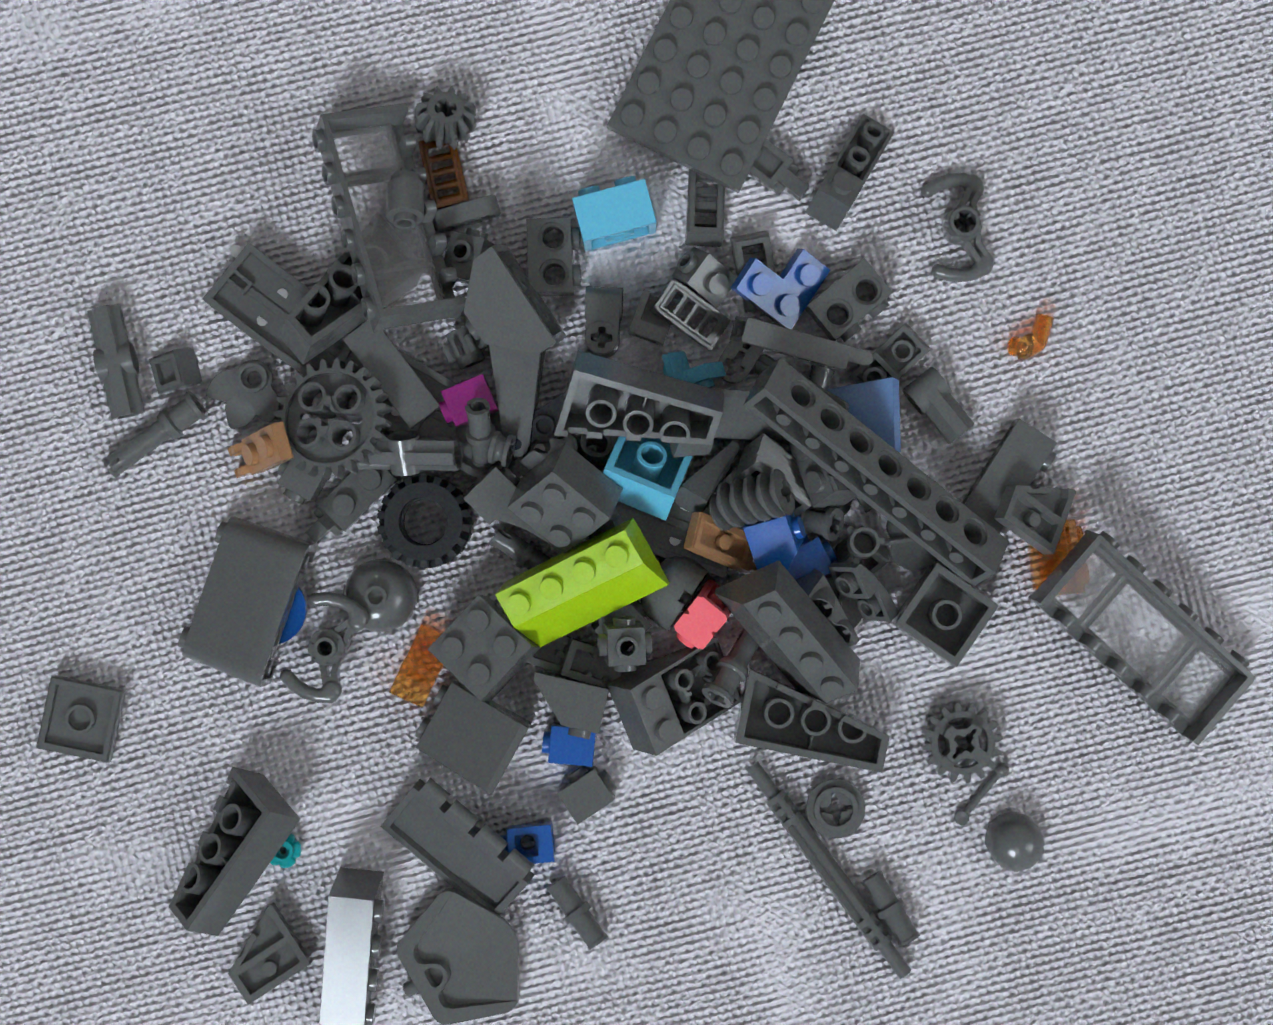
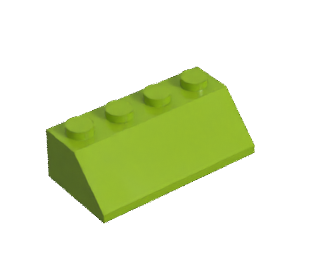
M631 518L571 548L565 554L561 553L507 580L496 592L495 596L513 627L535 644L542 647L668 586L670 582L635 519Z

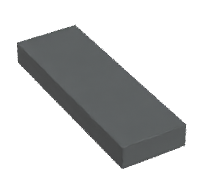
M368 320L343 339L363 367L372 372L371 377H376L382 382L379 388L389 394L388 400L410 429L440 408L436 399L383 329L373 333L370 320Z

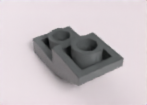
M905 323L872 354L873 361L867 366L860 365L849 377L856 384L890 377L900 380L931 348Z
M833 562L828 566L841 598H854L863 620L891 622L899 614L888 591L866 567L857 563Z

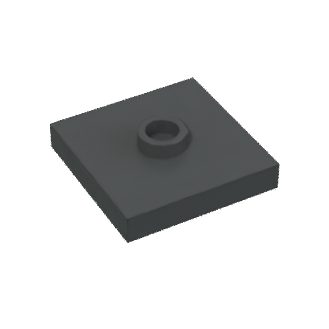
M51 675L36 748L107 763L112 762L126 689Z

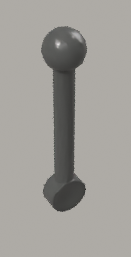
M998 763L994 769L995 773L963 810L955 812L954 820L957 824L966 825L968 823L971 811L997 780L1008 774L1009 767L1007 764Z

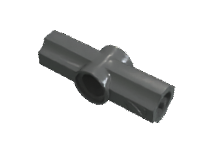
M104 305L87 311L96 350L93 351L94 365L100 381L104 383L111 418L116 420L145 413L137 379L139 362L135 348L128 339L121 305Z
M400 430L388 434V441H377L376 446L380 449L381 454L377 455L370 452L367 455L371 463L370 466L362 462L357 463L359 470H390L395 476H411L423 470L458 471L462 467L464 455L463 442L459 440V436H420V433L415 430Z

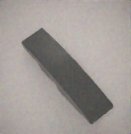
M566 635L542 646L527 662L604 689H608L607 684L627 673L614 671V666L608 667L604 656H598L597 646Z

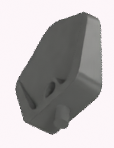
M446 888L433 900L397 945L396 952L398 958L411 980L403 984L405 994L411 997L419 992L433 1018L443 1025L505 1014L512 1011L520 998L519 946L514 929L499 914L460 890Z

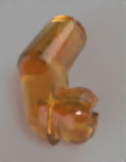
M1036 314L1031 333L1021 338L1017 336L1012 337L1007 345L1008 353L1011 356H1017L1018 359H1028L1042 352L1047 345L1054 318L1044 314Z

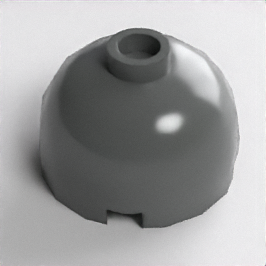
M672 556L662 561L660 566L670 582L669 585L640 599L641 607L646 616L656 625L663 627L667 631L675 623L708 574V570L703 568L701 564L688 557Z
M371 560L359 565L349 575L344 587V595L357 601L367 610L369 620L368 625L364 629L371 632H389L403 626L412 616L418 603V588L413 576L402 565L391 560Z

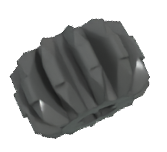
M436 86L434 95L424 92L421 97V103H417L415 107V128L417 133L423 134L425 144L436 141V146L439 150L444 144H449L455 150L458 141L468 143L470 133L474 132L477 127V119L475 118L476 107L473 102H469L466 92L456 95L453 86L450 87L448 92H442Z

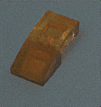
M424 622L421 624L389 693L421 708L424 707L444 666L428 648L438 639L443 631Z

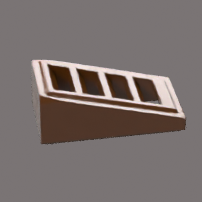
M424 140L418 141L423 167L426 170L431 200L435 201L437 210L470 201L457 146L454 150L449 145L450 152L429 157L428 150L437 148L436 141L425 144ZM452 159L453 165L435 170L432 169L431 164ZM451 173L456 174V179L436 184L435 177ZM459 187L460 192L439 197L438 191Z

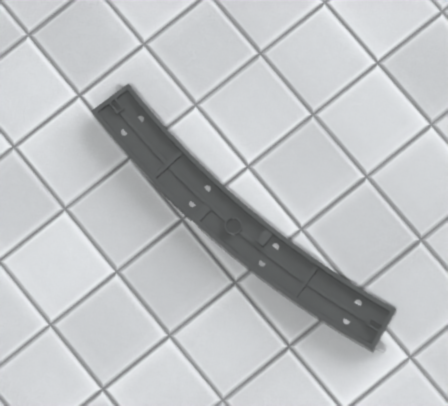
M250 242L244 248L239 245H232L230 247L235 260L202 300L304 376L308 375L307 364H311L319 370L321 359L328 361L331 366H333L335 358H339L345 362V365L351 360L359 365V369L363 367L343 339L346 336L305 364H302L279 336L286 317L310 289ZM398 349L437 402L444 400L441 391L457 385V383ZM357 395L352 396L348 400L347 404L354 407L357 403ZM388 398L381 402L389 405L393 410L383 415V418L392 423V426L387 428L392 432L415 430L420 433V436H459V440L463 442L464 449L460 470L478 479L490 468H479L473 464L471 444L467 441L465 433L468 424L458 428L453 421L447 423L439 408L414 428L410 429ZM499 411L490 414L491 423L495 426L496 431H502ZM533 441L531 449L521 457H512L508 468L520 480L529 472L520 463L521 459L535 448L549 451L551 449L550 442ZM588 449L590 452L598 454L597 452ZM495 462L494 465L501 470L503 468L501 462ZM675 500L666 521L619 501L617 502L616 509L622 520L625 522L631 518L635 519L655 555L663 558L672 556L688 557L701 564L703 568L708 570V573L721 577H726L728 570L736 571L684 549L692 513L678 506ZM708 504L703 513L711 516Z

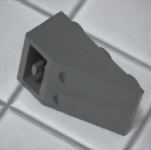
M714 636L704 649H697L696 647L682 648L647 662L646 665L637 666L636 671L627 672L607 684L633 750L657 756L741 702L737 689L732 696L734 702L729 708L712 703L702 693L704 685L710 684L718 670L716 667L718 660L724 656L717 637Z

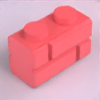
M708 579L674 624L677 638L689 648L704 649L731 614L715 594L716 588L720 587V585L714 580Z

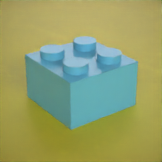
M636 176L624 177L614 181L615 187L600 190V186L587 187L578 191L579 196L572 198L585 252L656 233V218L645 179L637 181Z
M619 436L603 474L623 489L618 500L619 502L666 521L693 456L673 458L670 443H664L661 439L641 438V441L626 440V437Z

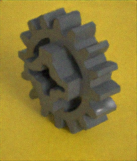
M953 702V711L951 712L943 706L939 707L941 717L937 719L929 716L928 718L933 724L932 730L922 729V733L929 737V742L921 744V749L931 751L932 753L925 759L929 765L937 762L938 766L935 772L940 776L948 770V779L952 782L956 781L959 774L962 775L966 783H970L971 773H975L981 779L984 778L985 775L982 768L985 765L993 769L996 767L995 763L991 760L992 755H1002V751L995 747V742L1003 740V736L993 734L992 731L999 725L998 722L995 720L986 722L985 720L989 712L982 709L975 714V704L970 702L965 710H962L959 702ZM956 718H970L961 726L953 727L948 723ZM982 729L986 738L984 750L980 748L979 735ZM939 734L944 737L945 749L942 752V756L938 748ZM968 734L966 737V741L969 743L968 748L959 747L955 750L958 746L957 742L954 741L957 735L965 737ZM972 758L976 761L968 766H954L961 759Z

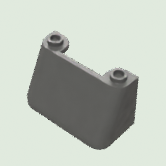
M232 516L228 522L222 521L217 529L215 542L219 543L191 626L184 627L178 647L183 648L182 655L247 683L263 687L271 683L276 666H273V661H270L269 658H275L278 655L279 650L277 648L300 581L304 580L306 573L300 571V568L305 570L308 562H313L318 545Z

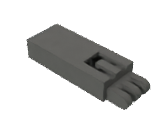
M736 316L730 340L831 368L846 370L848 363L867 366L873 361V355L869 351L749 317Z

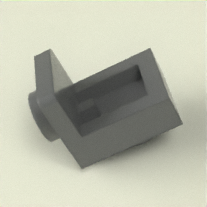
M693 247L679 259L677 269L672 275L676 280L686 284L715 308H718L731 290L730 287L737 278L711 254L696 247Z

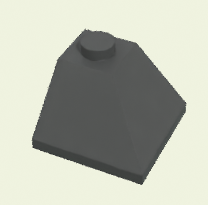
M535 673L534 682L560 724L569 727L568 735L590 740L591 732L599 734L609 689Z

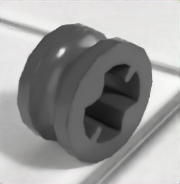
M495 431L489 447L488 463L495 464L496 461H499L502 467L507 468L514 454L516 435L509 434L508 437H505L502 431Z

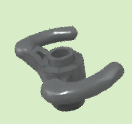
M967 173L946 174L933 179L921 188V193L926 198H930L941 190L950 187L960 186L965 191L959 204L949 211L942 220L941 231L944 238L951 244L961 245L974 263L973 266L963 269L950 268L941 264L934 265L931 270L932 275L949 282L977 280L989 274L994 265V258L981 240V214L977 208L979 198L984 193V184L978 176ZM956 221L964 223L965 232L959 231L960 227L957 229L954 223Z
M332 592L313 593L309 596L310 605L314 607H336L348 613V619L340 625L329 628L324 627L315 632L309 640L308 652L311 659L320 666L323 686L321 688L311 687L302 682L288 669L280 673V679L292 692L303 699L316 703H333L342 693L339 670L344 658L347 656L352 635L363 630L368 625L369 614L357 601L345 595ZM323 641H327L331 644V653L327 651V646L323 644Z

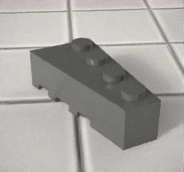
M748 667V677L744 683L733 738L735 743L883 772L890 737L888 734Z

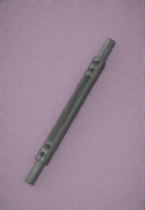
M758 761L752 764L746 771L766 796L767 800L765 803L874 951L879 950L900 979L907 976L911 972V968L892 944L891 940L893 938L786 792L783 789L779 790Z

